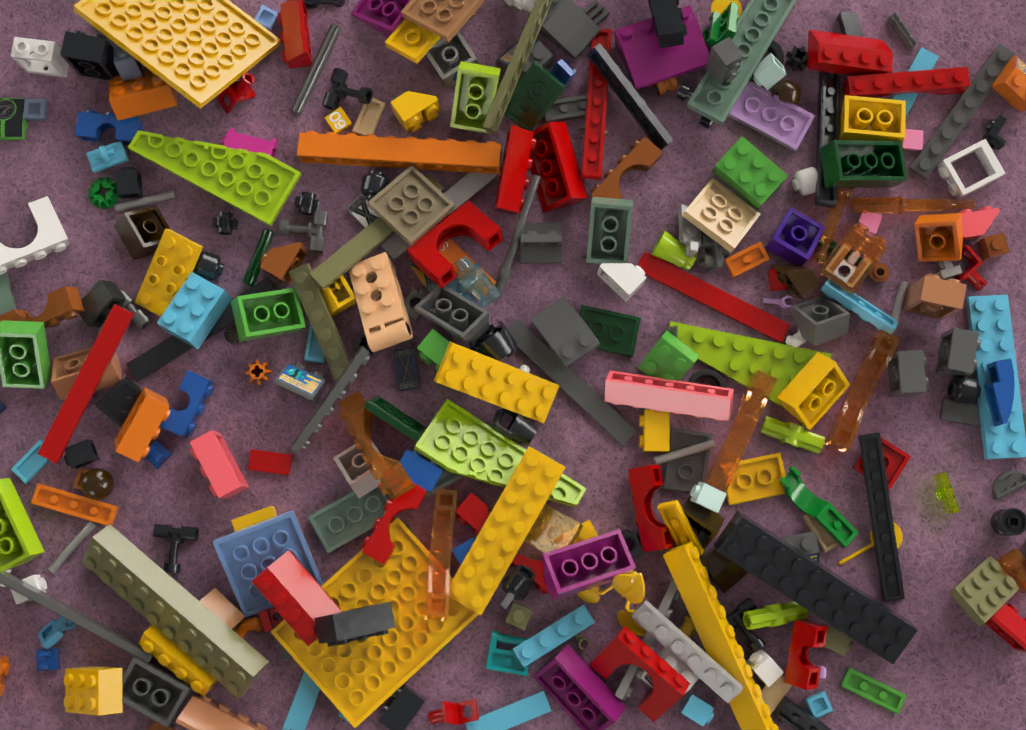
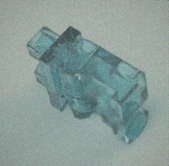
M467 256L455 263L461 273L459 275L456 273L457 277L446 285L474 303L470 296L472 292L478 300L476 305L481 308L486 307L502 295L480 268L478 262L473 264Z

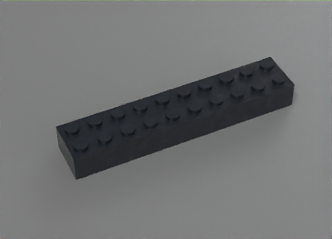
M738 510L713 544L718 553L891 664L896 662L918 631L910 621Z

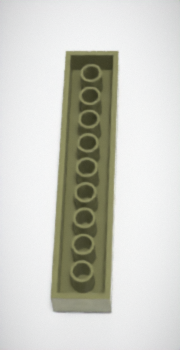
M111 524L91 538L82 563L100 577L102 582L115 590L120 597H123L136 611H139L152 625L159 628L167 638L176 643L183 652L193 658L199 666L209 672L215 680L224 685L238 699L256 683L269 662Z

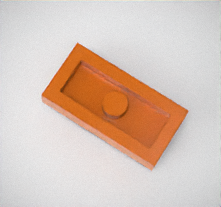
M760 241L724 259V263L732 278H735L769 261L770 258Z

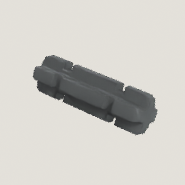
M894 13L888 17L887 21L891 26H894L893 30L900 40L904 41V46L909 50L917 44V41L913 36H910L911 32L905 23L900 21L901 18L898 13Z

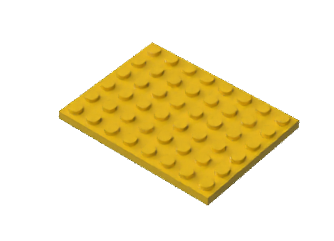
M81 0L73 5V11L200 109L281 44V40L229 0Z
M396 518L390 525V537L396 548L386 565L362 552V549L321 586L342 611L391 602L395 628L388 629V634L372 636L368 639L355 640L347 644L330 647L327 646V643L319 644L318 639L308 647L285 620L271 631L274 637L354 728L361 724L479 615L445 594L453 578L399 518Z

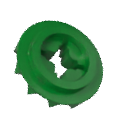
M99 177L97 180L92 181L90 188H88V198L97 208H111L120 199L117 193V182L109 177ZM102 186L109 190V192H106L105 198L99 194L102 192Z

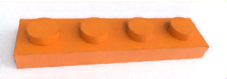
M37 483L31 501L32 504L107 526L109 524L113 526L119 506L40 483Z

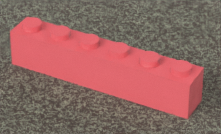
M610 370L605 382L604 402H610L613 405H629L633 408H648L653 411H667L676 415L686 414L696 418L705 417L716 421H729L734 389L677 380L671 381Z

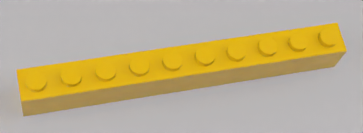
M691 541L668 550L663 554V557L707 654L743 685L742 691L729 702L741 730H779L771 719L768 705L762 699L759 685L753 679L752 669L744 659L743 649L735 639L734 629L726 619V611L717 599V591L708 579V571L705 566H702L698 549L693 546Z

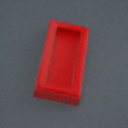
M251 449L248 470L290 475L293 455Z

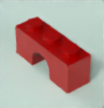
M808 619L795 620L792 627L791 645L788 649L789 657L785 668V683L804 690L816 689L818 687L821 667L815 666L810 662L808 651L810 647H825L827 625Z

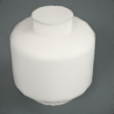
M809 167L795 173L792 186L802 196L815 193L818 177L816 168Z

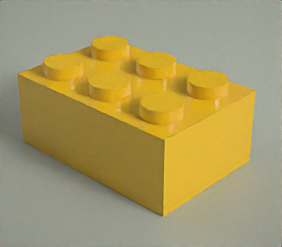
M97 666L65 668L63 679L65 685V712L98 716L122 712V668Z

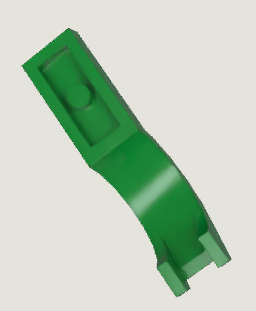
M790 466V472L784 478L781 477L778 480L787 497L799 510L814 518L842 548L847 547L859 532L829 502L811 493L803 484L800 477L801 473L794 466Z

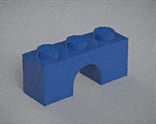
M86 110V112H78L75 136L82 141L101 142L102 133L108 128H115V140L117 142L122 141L123 145H129L137 131L143 130V122L138 116L118 121L113 112L98 114L96 111Z
M187 370L178 389L185 391L189 395L190 403L182 411L169 408L171 412L167 420L163 421L160 427L186 438L192 435L197 426L195 424L197 417L201 416L205 410L204 402L214 391V386H212L214 382Z

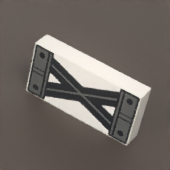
M360 195L347 207L349 212L364 228L379 217L368 207V201L363 195Z

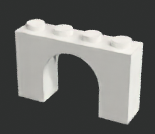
M48 196L28 203L38 226L37 236L31 244L16 249L9 248L0 243V275L6 273L10 268L22 267L33 259H43L51 252H61L67 248L66 246L70 245Z

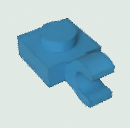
M62 616L57 621L53 619L37 633L42 646L48 650L64 636V630H71L77 624L71 621L66 622L67 619Z

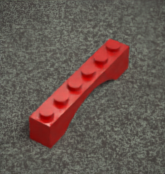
M968 67L848 76L842 85L844 96L881 98L908 93L949 95L964 93L970 87Z
M471 492L455 510L458 513L456 518L464 525L469 523L474 527L472 532L478 536L489 517L488 506ZM517 553L510 566L513 567L516 564L517 566L525 565L529 567L535 574L534 581L537 583L535 588L543 595L546 592L549 593L544 579L542 561L530 559Z

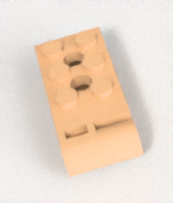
M384 252L355 264L349 269V274L366 339L371 351L374 353L412 339L413 331L393 260Z

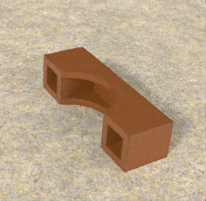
M646 137L641 141L639 139L636 140L630 148L632 151L628 155L623 154L617 161L619 165L614 170L612 168L609 169L604 175L605 180L601 184L596 183L590 190L592 193L590 200L592 201V197L622 199L619 188L620 178L626 172L634 169L648 172L661 158L663 152Z
M64 286L48 293L47 305L44 311L37 317H32L26 310L13 309L0 315V322H44L45 328H51L60 325V321L76 318L78 313L85 310L78 289L76 287Z

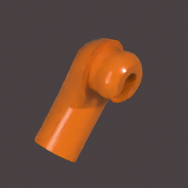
M257 617L247 618L241 622L235 632L243 639L248 631H262L263 625Z

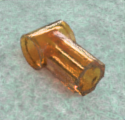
M1013 548L996 561L1015 580L1020 588L1019 591L1025 593L1026 560L1019 550Z

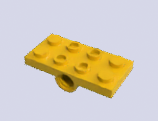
M165 229L134 303L161 317L188 276L193 272L203 246L170 229Z

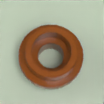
M875 263L871 266L868 274L873 282L882 283L888 279L889 269L883 263ZM877 269L882 271V276L876 273Z

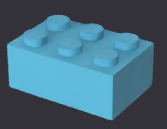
M191 272L157 324L169 334L198 350L232 298L222 288Z

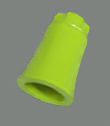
M664 230L656 242L651 255L689 271L698 253L696 252L693 258L685 256V245Z

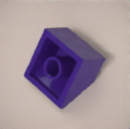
M790 207L776 227L765 248L792 264L803 266L809 260L826 227Z

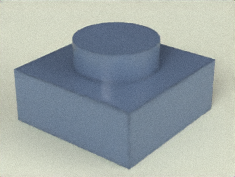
M25 99L24 119L26 121H47L48 101L46 99Z

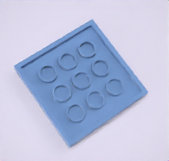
M294 510L213 540L215 550L245 617L273 607L252 581L289 550L320 586L324 584Z

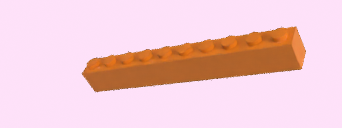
M306 131V133L299 132L297 157L300 163L407 169L413 165L417 170L500 174L502 147L501 144L494 141L478 143L475 140L459 142L455 139L441 141L435 138H426L424 140L411 136L397 138L392 135L377 137L373 134L357 136L354 133L338 135L334 132L320 134L315 131Z

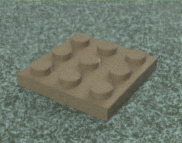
M413 165L408 167L368 201V207L410 246L455 208V204Z

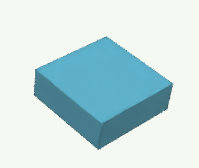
M824 690L804 699L811 715L815 718L833 711Z

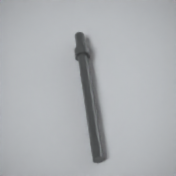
M532 176L502 268L500 267L498 272L499 278L494 290L496 292L502 293L507 278H510L512 272L510 268L541 178L540 176Z

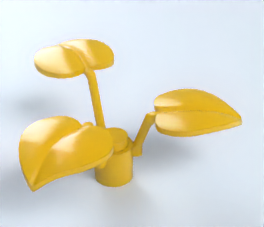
M633 571L631 574H618L613 578V584L604 590H599L600 587L597 586L576 593L583 601L594 604L600 600L599 595H604L614 588L622 597L627 599L625 611L620 610L617 613L619 624L622 627L626 626L635 635L645 636L647 631L631 618L635 610L629 609L630 603L639 604L645 597L642 573Z

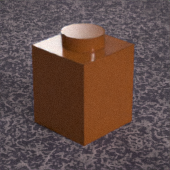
M1004 232L984 237L976 242L982 261L1002 257L1010 252Z

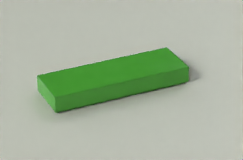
M847 667L839 685L898 715L907 696L850 667Z

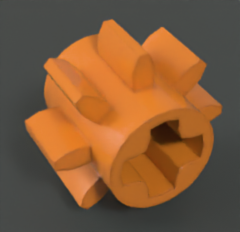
M256 359V364H248L250 369L245 374L251 376L250 383H254L257 380L258 385L261 386L262 381H270L267 376L272 371L266 369L268 367L267 362L261 365L260 361ZM258 368L263 371L259 377L254 374V372L258 371Z

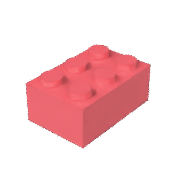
M211 430L190 442L192 446L190 452L195 459H199L202 465L199 467L205 478L208 477L211 483L209 488L215 497L229 499L249 488L221 433Z

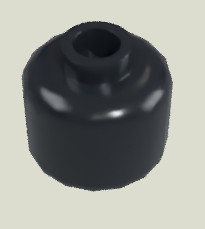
M368 171L362 177L361 193L367 196V200L370 201L388 185V178L384 176L383 172Z
M203 251L195 265V274L208 280H215L217 275H222L224 264L221 263L219 255Z
M956 376L949 382L947 393L954 402L972 404L976 398L980 397L981 387L978 386L975 378Z

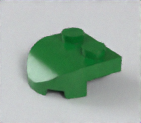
M731 2L721 14L713 11L709 17L711 21L709 29L705 28L702 32L706 45L712 47L728 37L734 38L737 33L736 22L739 18L738 4Z

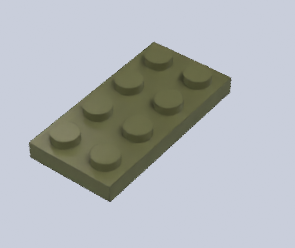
M990 555L949 593L980 627L1020 588L1015 580L1004 571L1000 563Z

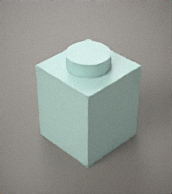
M770 53L757 66L754 71L753 80L758 86L761 87L763 85L769 90L786 75L784 65Z
M698 482L691 490L690 496L692 497L690 501L718 513L727 494L706 483Z

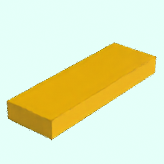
M678 500L660 503L657 509L676 545L680 546L692 541L693 546L698 549L699 555H702L704 549Z

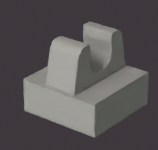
M951 261L938 262L940 271L935 275H938L939 279L946 280L958 276L962 273L960 265L954 267Z

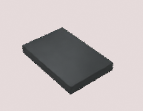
M671 428L669 452L712 440V434ZM710 449L666 462L662 489L691 493L695 484H698V482L706 483Z

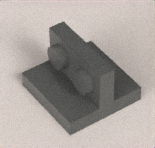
M561 222L525 223L520 238L521 264L561 263Z

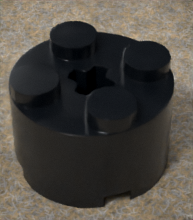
M502 321L497 322L499 325L496 327L493 324L489 325V329L473 344L470 341L469 347L471 350L498 361L506 356L510 357L517 352L515 347L517 342Z

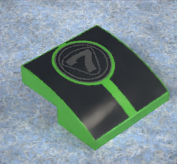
M0 98V140H24L27 129V122L24 119L26 98Z

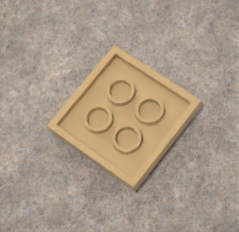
M714 178L708 182L682 214L685 219L730 253L761 215Z

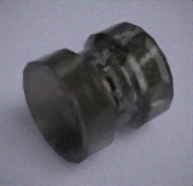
M235 323L226 327L224 337L229 343L234 346H242L247 342L239 341Z

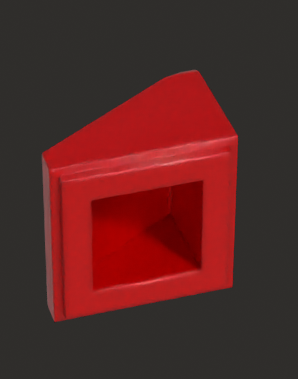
M769 269L767 271L769 290H786L785 284L778 280V274L775 269Z

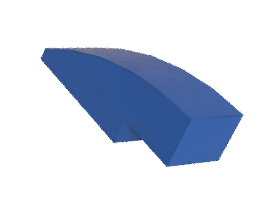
M1011 358L987 364L991 384L984 386L994 427L1007 424L1012 410L1015 383Z

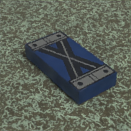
M414 347L393 350L399 391L420 388Z

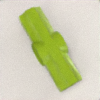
M765 416L759 432L778 439L783 444L788 443L791 444V447H799L816 454H820L825 443V437L804 430V427L790 422L785 423Z
M795 601L786 604L778 603L764 606L761 609L743 612V623L747 630L766 626L769 628L784 625L790 621L807 618L808 610Z

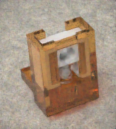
M853 222L851 226H848L843 237L819 268L821 274L852 295L888 249L887 240L879 234L874 236L868 232L869 228L861 222L858 224ZM852 247L855 248L851 252L852 254L848 256V259H844ZM860 253H862L864 257L861 259L858 265L855 266L854 263L860 257ZM846 265L851 271L848 274H841L839 267Z

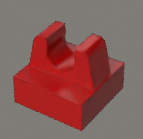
M275 608L258 612L265 633L273 630L284 620H276L274 618V614L278 612Z

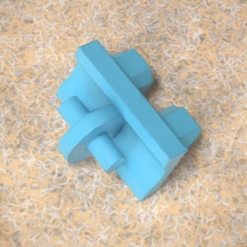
M122 141L107 146L102 145L98 149L86 153L94 173L129 161Z

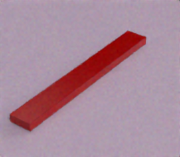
M601 29L598 35L591 41L590 51L600 43L610 56L612 30ZM591 60L589 62L581 179L601 180L608 83Z
M645 251L638 263V266L644 270L646 276L779 343H782L791 325Z
M116 304L113 305L38 455L56 464L59 463L133 319L134 313Z

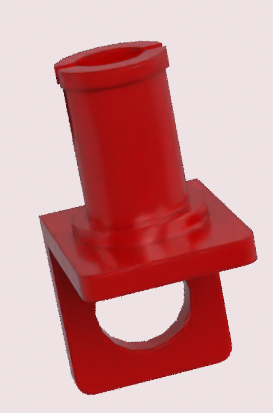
M243 74L239 82L232 83L218 95L217 100L227 114L232 111L237 102L256 96L251 87L255 82L251 74ZM225 95L229 98V106L224 101Z
M969 245L962 246V255L970 264L954 279L960 281L967 279L976 291H980L988 284L976 271L983 262Z
M476 699L458 703L443 701L441 703L442 709L429 711L428 713L429 722L433 725L440 722L461 725L479 720ZM467 705H470L473 710L469 718H466L463 714V710Z

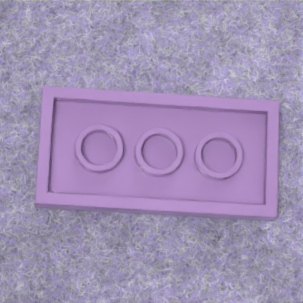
M751 81L747 83L728 115L794 152L799 147L815 115L795 104L780 101L779 96L776 94L772 97L770 91Z

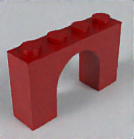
M469 200L407 248L410 260L440 289L457 277L453 264L440 253L442 245L448 239L455 236H468L480 244L487 252L503 240L501 228Z
M626 626L595 655L589 664L604 679L617 667L624 664L636 665L645 670L651 677L654 688L644 696L638 709L653 722L683 697L690 685L682 675Z

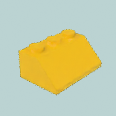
M845 95L839 120V140L903 142L905 139L906 101Z
M817 352L777 398L792 416L810 430L845 392L850 383L836 361Z

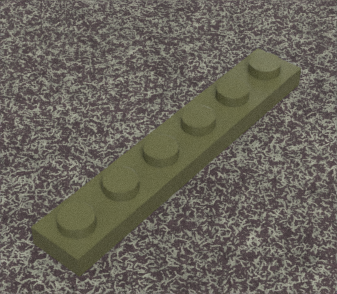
M308 263L289 271V274L336 382L351 360L320 287L309 275L312 269Z

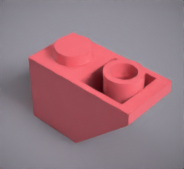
M991 206L979 208L975 212H971V209L959 211L958 213L962 214L963 241L978 239L984 235L1000 212L999 208L991 209Z

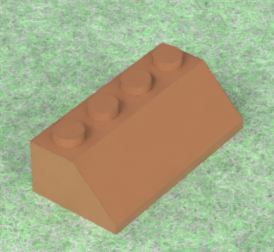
M201 694L194 695L176 720V723L189 730L269 729L261 723L256 725L249 721L250 718L245 714H234L226 704L219 703L218 705L212 702L213 698L207 694L204 697Z

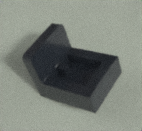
M1001 114L995 120L991 119L985 127L988 131L982 140L986 139L992 149L1000 150L1007 143L1005 139L998 136L1007 120Z

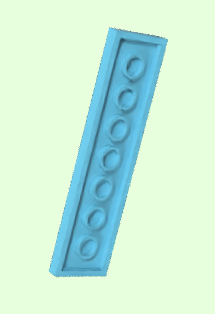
M1008 295L969 296L965 298L969 331L979 332L978 339H980V347L976 351L975 356L977 367L974 375L978 386L981 387V395L977 398L980 413L984 459L1025 458L1026 436ZM1011 358L1015 383L1012 410L1007 424L994 427L984 386L991 384L987 364Z

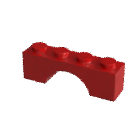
M660 464L628 469V481L632 488V503L636 511L635 522L639 528V543L642 551L649 552L674 547L673 537L669 529L655 517L652 510L653 495L663 485Z
M406 478L403 482L399 481L394 489L396 495L393 500L388 499L383 508L386 512L382 519L380 517L377 518L372 527L375 531L371 537L367 536L361 546L364 548L363 553L384 565L387 564L396 548L390 537L392 520L402 511L418 510L428 493L426 489Z

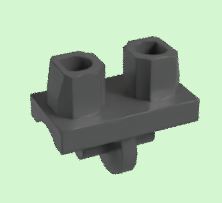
M708 235L701 236V246L699 248H704L705 254L703 253L699 256L698 264L706 268V273H713L714 270L723 268L724 258H728L730 252Z

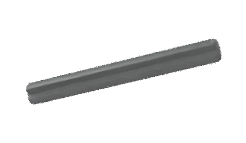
M334 24L330 25L293 103L291 111L296 115L302 114L341 32L340 27Z

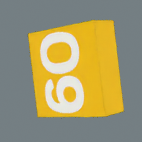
M342 107L324 117L333 132L337 134L353 125Z

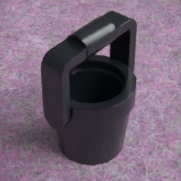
M502 407L497 410L493 418L492 429L526 446L530 444L538 430L523 415ZM504 412L513 417L507 429L499 425Z
M518 565L502 582V588L506 595L499 607L503 610L507 609L513 599L524 600L528 595L535 579V574L529 567Z

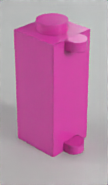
M230 128L221 141V145L228 148L245 149L255 153L262 152L275 158L278 144L277 139H273L271 142L236 133L235 128Z

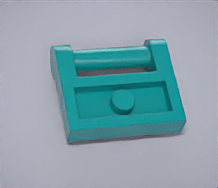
M493 630L486 669L527 676L529 665L523 668L513 651L496 648L497 642L518 646L531 637L526 639L500 634L499 631Z

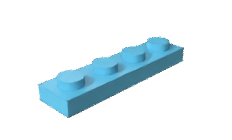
M831 277L828 278L821 288V291L828 298L837 300L845 309L852 310L863 321L875 325L882 333H887L891 336L899 323Z
M582 605L512 650L522 667L525 668L593 625L595 621L586 607Z

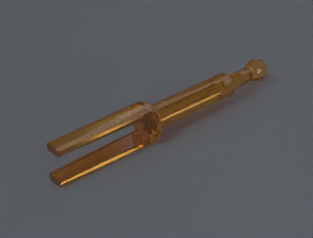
M837 187V206L830 208L824 226L826 228L821 236V247L815 255V260L818 263H824L827 260L826 253L828 247L834 239L845 202L851 197L854 187H849L848 191L838 189Z
M900 195L899 197L850 199V206H854V213H898L901 215L904 211H950L956 208L973 210L977 205L976 201L971 198L966 201H956L949 198L905 199Z

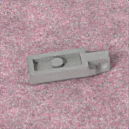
M681 205L678 208L679 242L685 245V256L693 258L701 246V230L682 216L689 206Z

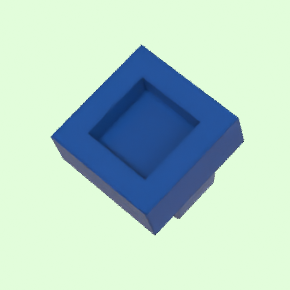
M561 59L555 64L550 73L567 86L577 71L576 69L572 70L568 66V61L564 62Z
M155 440L150 445V450L145 459L156 469H159L172 453L158 440Z
M59 648L36 650L37 671L60 669Z

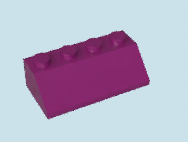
M620 529L542 554L544 579L552 601L612 582L616 575L631 574L636 569Z
M568 644L557 652L533 676L582 730H605L615 723L626 708L620 699L615 696Z

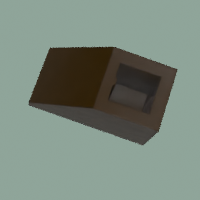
M800 264L775 265L773 267L778 274V280L785 284L787 287L786 292L793 298L798 297L805 300L821 284L813 270Z

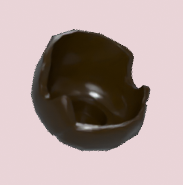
M780 80L770 89L771 96L773 97L774 94L778 95L780 101L797 105L800 102L801 89L791 80Z
M93 468L83 476L81 488L90 499H104L111 494L114 488V479L108 471L102 468Z

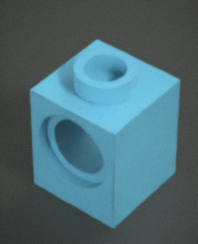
M690 692L679 709L682 714L701 726H704L705 723L709 724L714 716L712 712L714 708Z

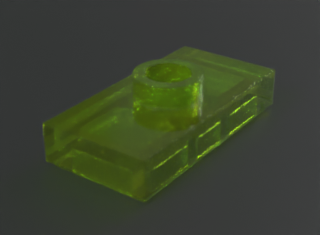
M947 472L933 474L938 488L936 489V496L939 501H942L946 514L960 512Z

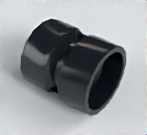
M1017 508L999 509L992 515L991 526L997 534L1002 536L1020 535L1026 530V515Z

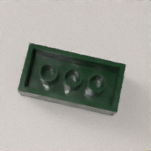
M833 140L820 148L825 187L893 188L908 180L902 141Z

